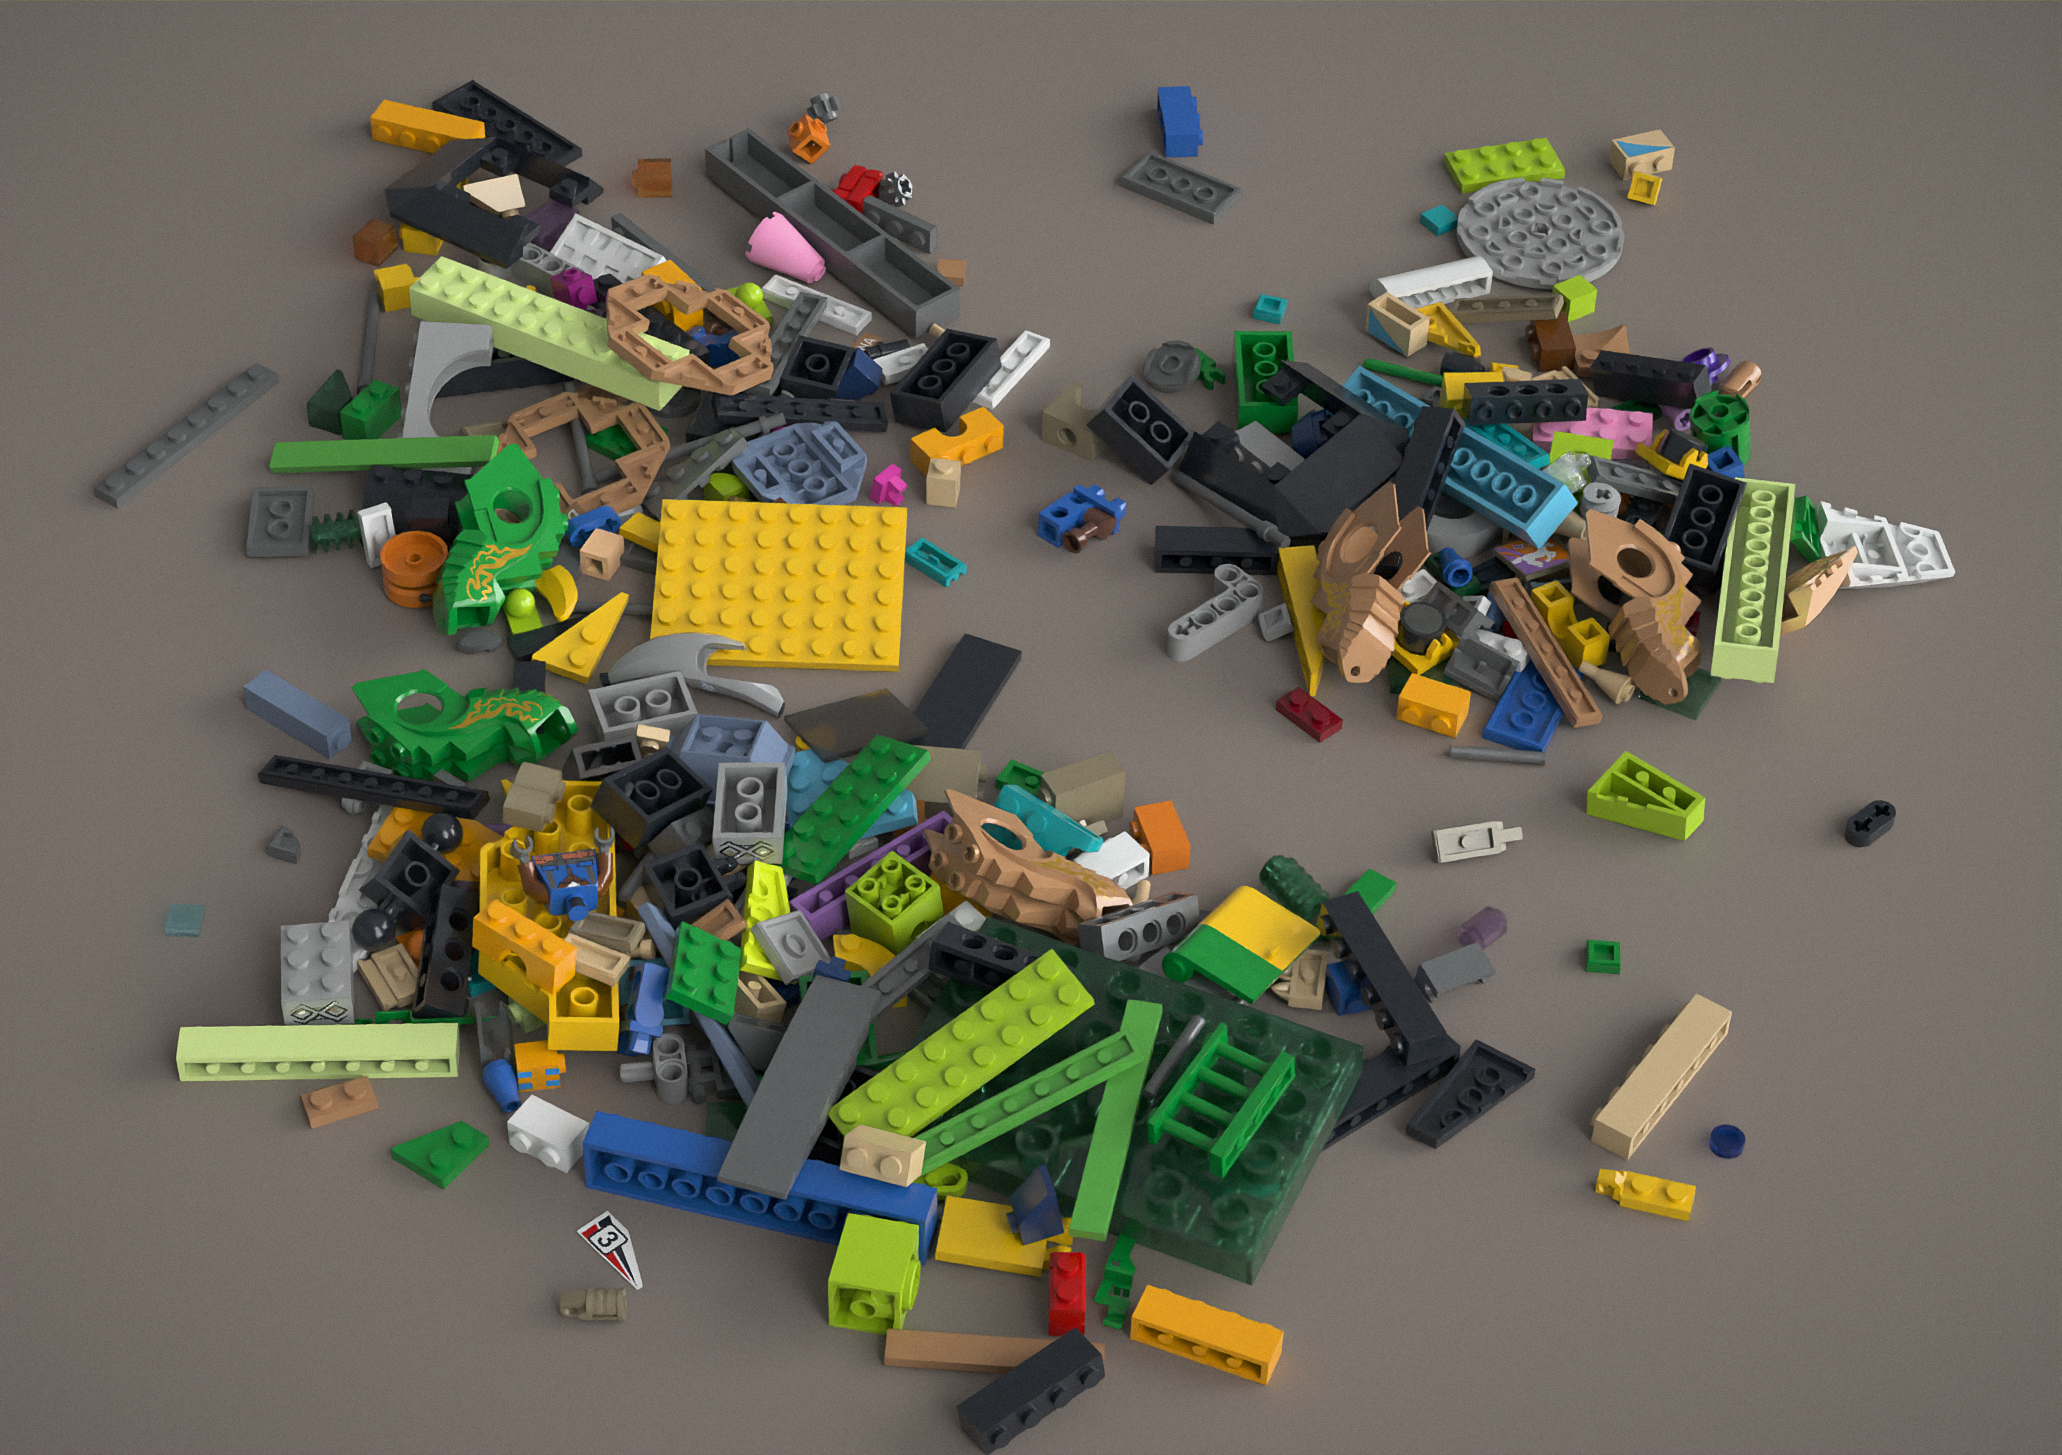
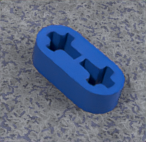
M602 506L568 521V530L565 531L564 536L572 546L583 547L596 528L615 533L621 525V519L613 508Z

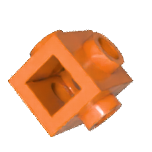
M807 114L803 115L787 131L790 141L789 147L796 155L813 164L831 147L826 133V126L819 119L814 120Z

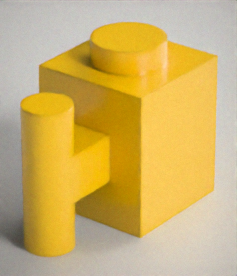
M406 263L373 270L374 279L378 283V292L385 312L410 308L409 288L419 279V277H414L410 266L408 267Z

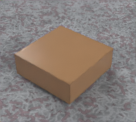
M938 259L937 271L956 286H964L966 260Z

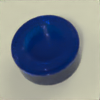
M1723 1124L1712 1130L1709 1146L1711 1151L1718 1157L1733 1159L1742 1154L1746 1138L1739 1128Z

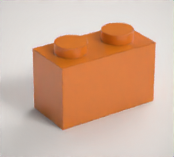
M1172 800L1134 807L1133 821L1129 822L1130 835L1150 854L1149 870L1151 875L1188 869L1191 845Z

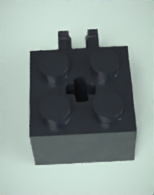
M696 843L645 863L642 869V887L652 905L664 911L674 931H676L682 921L691 925L726 899H729L732 903L733 896L731 892L744 886L748 880L743 872L722 878L726 873L736 869L738 865L736 858L729 856L713 862L704 844Z

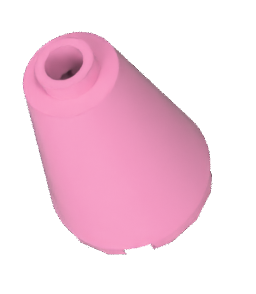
M773 212L772 214L775 217L772 219L764 218L748 242L752 245L750 253L746 251V259L754 264L807 283L819 281L826 271L824 266L825 260L780 213Z

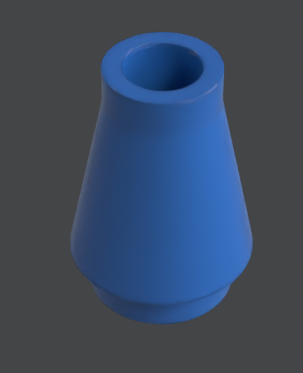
M1447 547L1439 552L1438 559L1441 563L1444 581L1453 587H1463L1468 584L1472 577L1471 564L1457 554L1453 548Z
M504 1059L495 1060L487 1064L482 1071V1082L498 1102L502 1112L511 1113L521 1107L522 1103L519 1098L514 1066L509 1065V1062Z

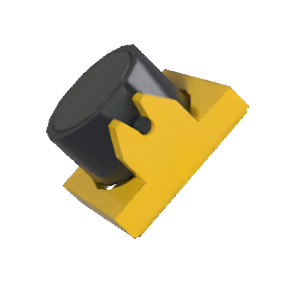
M1674 428L1664 429L1656 436L1652 446L1639 442L1635 450L1638 456L1665 475L1684 480L1689 463L1705 469L1708 465V454L1706 453L1708 445L1700 439Z
M1405 601L1402 609L1399 610V634L1397 635L1398 642L1402 647L1399 646L1395 638L1394 652L1391 655L1412 673L1421 675L1452 656L1460 639L1446 628V617L1440 608L1426 602L1410 604L1408 601Z

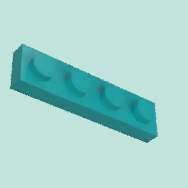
M1466 418L1462 419L1465 422V427L1532 466L1540 469L1550 464L1549 453L1506 423L1469 425Z

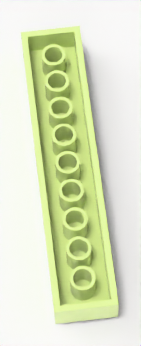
M443 256L409 288L412 316L428 322L491 325L494 338L493 347L637 403L644 404L655 410L660 411L682 387L681 385L647 378L607 347L606 318ZM645 333L638 334L672 362L690 355V350Z
M1735 477L1737 480L1746 482L1747 486L1727 539L1710 676H1718L1723 679L1751 680L1756 683H1774L1779 650L1795 484Z

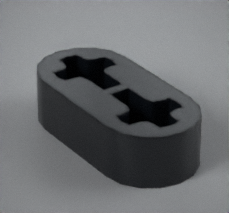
M1883 800L1869 803L1848 820L1844 836L1846 841L1860 848L1871 845L1893 827L1896 816L1895 807Z

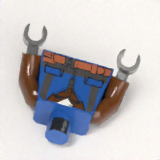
M598 827L595 829L594 844L599 848V853H596L595 849L531 856V862L529 859V853L533 848L531 837L526 835L524 838L526 850L520 849L517 846L516 839H514L510 846V853L520 861L517 867L525 894L539 904H543L550 915L568 914L569 918L573 921L586 918L588 911H594L597 908V898L605 895L613 880V853H609V848L613 844L615 835L612 827H610V838L607 840L600 839Z

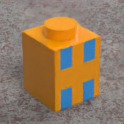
M548 1040L514 1044L519 1092L561 1087L560 1074L566 1073L564 1052L557 1053V1050H548Z

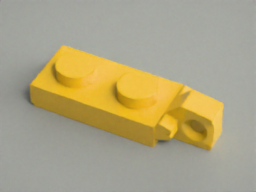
M1600 1169L1595 1192L1612 1196L1613 1199L1620 1202L1619 1206L1687 1221L1690 1220L1696 1186L1630 1171Z

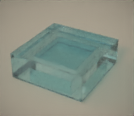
M171 904L165 925L166 936L200 937L205 916L204 905Z

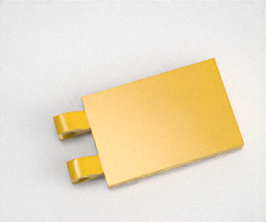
M947 1196L935 1260L1041 1277L1042 1269L1049 1270L1050 1253L1071 1252V1248L1068 1246H1071L1073 1242V1236L1069 1235L1072 1218H1061L1064 1233L1023 1246L1019 1232L1012 1234L1006 1213L1012 1212L1011 1206ZM1047 1241L1061 1244L1051 1249H1046Z

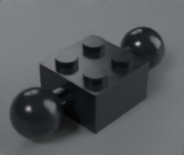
M448 813L433 814L422 825L421 839L408 829L387 849L359 889L361 893L378 905L377 909H367L361 912L353 922L352 935L359 947L371 952L387 948L392 943L396 933L394 919L410 931L425 921L428 897L441 884L450 886L460 872L458 868L441 856L454 852L462 843L463 827L455 816Z

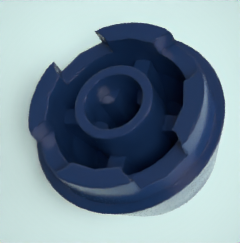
M1313 409L1292 424V448L1305 460L1330 440L1328 436L1323 434L1321 427L1332 417L1331 414H1326V409L1319 411Z

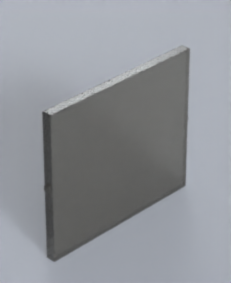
M887 688L784 716V722L824 763L859 754L876 734L901 742L929 734L928 728Z

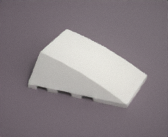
M1820 501L1818 506V530L1821 558L1854 546L1858 550L1847 575L1838 589L1893 587L1954 576V567L1938 531L1900 522L1899 526L1888 524L1884 517L1874 515L1873 519L1857 516V510L1845 507L1842 512L1830 509V503Z

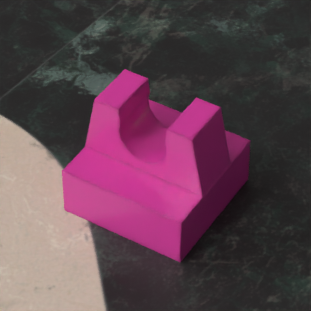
M891 464L873 480L869 498L878 505L884 500L894 506L899 505L904 500V496L900 493L907 488V484L900 479L902 470L896 465Z

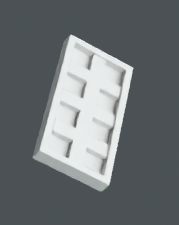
M575 214L550 251V253L592 275L593 279L611 273L622 283L639 278L642 271L667 261L664 256L578 214Z

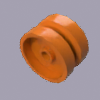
M410 531L393 536L383 545L380 556L384 591L392 602L409 608L432 605L430 601H427V603L419 601V596L421 594L433 596L437 587L435 582L448 555L445 542L430 532Z

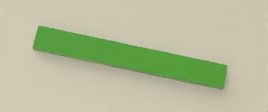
M496 435L275 442L269 468L273 473L363 471L371 470L372 465L416 469L484 467L497 455L499 439Z
M1130 999L1127 1001L1120 1031L1126 1027L1129 1028L1143 1052L1145 1060L1107 1079L1069 1227L1070 1236L1099 1241L1106 1240L1163 1012L1162 1004Z
M1126 1027L914 1137L915 1139L926 1141L920 1176L1144 1061V1054L1129 1028Z

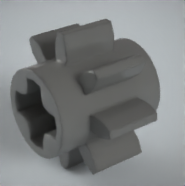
M825 92L810 99L812 106L807 108V111L812 119H819L826 124L839 118L837 110L842 109L838 96L830 97L829 92Z
M896 172L885 175L884 180L879 181L878 192L883 202L890 205L894 204V207L898 208L906 205V200L912 198V183L904 174L898 176Z

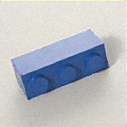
M1190 86L1158 87L1157 114L1165 158L1198 157V146L1203 145V130L1200 129L1197 98L1192 97Z

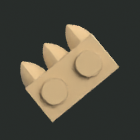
M1307 949L1279 977L1285 982L1271 986V990L1280 998L1287 1000L1289 1007L1322 1010L1328 952Z

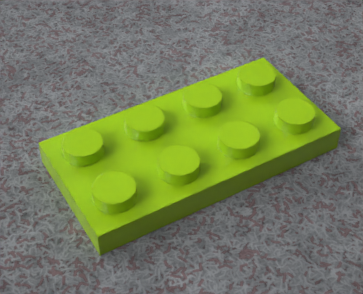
M1536 138L1528 141L1509 142L1507 144L1444 153L1443 162L1461 194L1477 192L1490 184L1514 178H1524L1525 182H1541V178L1557 180L1564 179L1565 168L1547 138Z

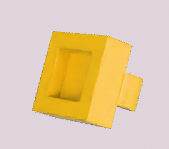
M1634 171L1627 198L1656 205L1663 178Z

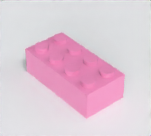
M1587 407L1586 421L1532 423L1531 441L1549 453L1550 456L1554 431L1614 440L1612 461L1649 470L1650 463L1638 456L1635 450L1639 442L1652 446L1653 414L1639 411L1631 412Z

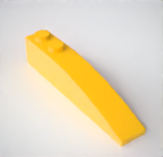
M1314 545L1278 548L1277 576L1284 602L1290 610L1295 631H1292L1308 694L1316 696L1325 657L1318 645V633L1327 615L1310 601L1320 586V582L1313 577L1320 562L1316 559L1317 554Z

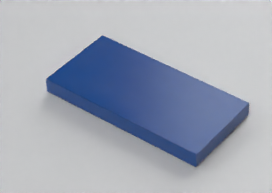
M1531 659L1522 672H1514L1483 729L1482 738L1516 750L1544 752L1563 718L1564 712ZM1573 667L1582 681L1584 674L1579 672L1578 668Z

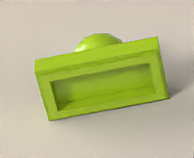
M745 282L739 287L727 289L735 297L769 321V325L773 324V316L763 301L762 289L753 282Z
M516 588L505 596L506 598L501 608L511 636L543 627L535 606V598L530 591L524 588Z

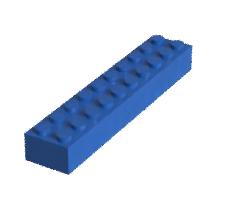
M596 1111L582 1142L586 1188L836 1246L839 1245L848 1213L870 1215L875 1218L892 1221H904L909 1224L919 1225V1261L923 1266L926 1264L937 1234V1188L929 1187L925 1184L911 1183L907 1187L842 1171L840 1166L828 1164L820 1160L807 1159L787 1198L784 1200L718 1182V1174L733 1143L719 1137H709L684 1129H674L649 1121H639L622 1117L618 1114Z

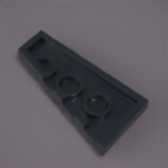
M1476 1039L1407 1124L1406 1134L1437 1149L1531 1081L1535 1076L1536 1069Z

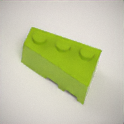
M1625 751L1587 791V815L1685 841L1704 821V796L1628 751Z

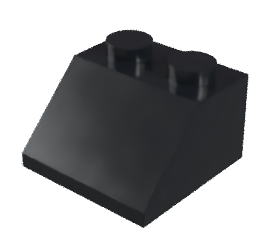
M799 335L780 377L781 392L785 390L793 394L794 398L828 399L835 396L854 355L855 348Z

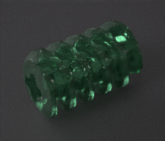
M353 509L348 511L347 519H345L340 511L336 513L335 521L332 520L328 513L324 514L323 523L320 522L316 515L312 516L310 534L315 555L317 554L318 545L322 546L325 553L329 552L330 543H333L338 551L341 550L343 541H346L350 549L353 548L355 539H358L362 547L364 546L359 517H357Z
M1275 855L1264 864L1259 873V881L1263 886L1267 887L1268 891L1276 897L1277 901L1282 903L1284 908L1305 921H1309L1321 912V902L1329 900V893L1323 890L1321 885L1314 881L1312 875L1306 873L1305 868L1298 865L1297 860L1293 857L1285 858L1283 855Z

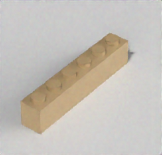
M1697 993L1688 1004L1683 1003L1676 1013L1675 1021L1672 1024L1667 1023L1663 1027L1658 1042L1655 1045L1650 1044L1646 1048L1642 1056V1062L1638 1066L1633 1065L1626 1075L1625 1083L1621 1087L1616 1086L1609 1096L1608 1104L1604 1109L1599 1107L1594 1113L1590 1123L1594 1127L1591 1142L1628 1160L1728 1034L1732 1011Z

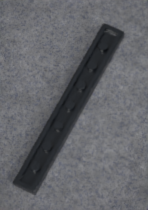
M274 755L257 774L262 784L434 814L448 813L457 818L474 820L490 801L488 791L279 755Z

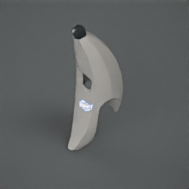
M686 632L655 637L633 647L618 659L608 672L600 673L599 675L603 687L681 671L686 684H689L691 687L743 700L778 719L782 716L785 708V701L780 691L772 685L708 675L706 663L712 653L717 650L746 649L743 642L716 634Z

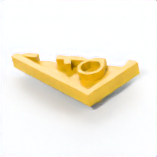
M1442 302L1416 309L1430 318L1427 341L1473 357L1481 356L1480 345Z
M621 592L534 653L531 661H546V670L588 684L628 604L629 594Z

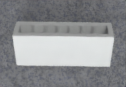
M1475 256L1374 279L1370 284L1369 291L1375 299L1388 292L1412 308L1417 309L1438 302L1447 304L1459 298H1473L1490 294L1493 271L1482 257Z

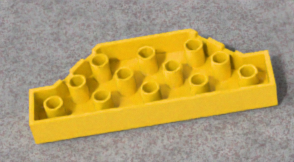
M561 780L566 782L562 801H556L553 821L551 824L546 823L542 832L512 826L504 832V837L494 844L489 842L480 848L479 912L497 899L563 940L565 939L575 921L571 920L568 914L550 915L543 904H539L525 894L517 867L520 861L511 855L510 846L513 840L516 839L517 846L522 850H526L524 838L526 835L531 837L533 848L529 853L530 862L531 856L595 849V852L599 853V848L594 844L595 829L598 827L600 839L607 840L610 838L611 826L590 805L602 781ZM614 835L613 844L609 848V853H613V880L605 895L597 898V908L590 912L617 917ZM478 951V974L547 1024L548 1050L617 1051L619 1034L618 982L613 987L575 972V976L552 995L526 979V966L515 952H510L503 960L497 962L481 951Z

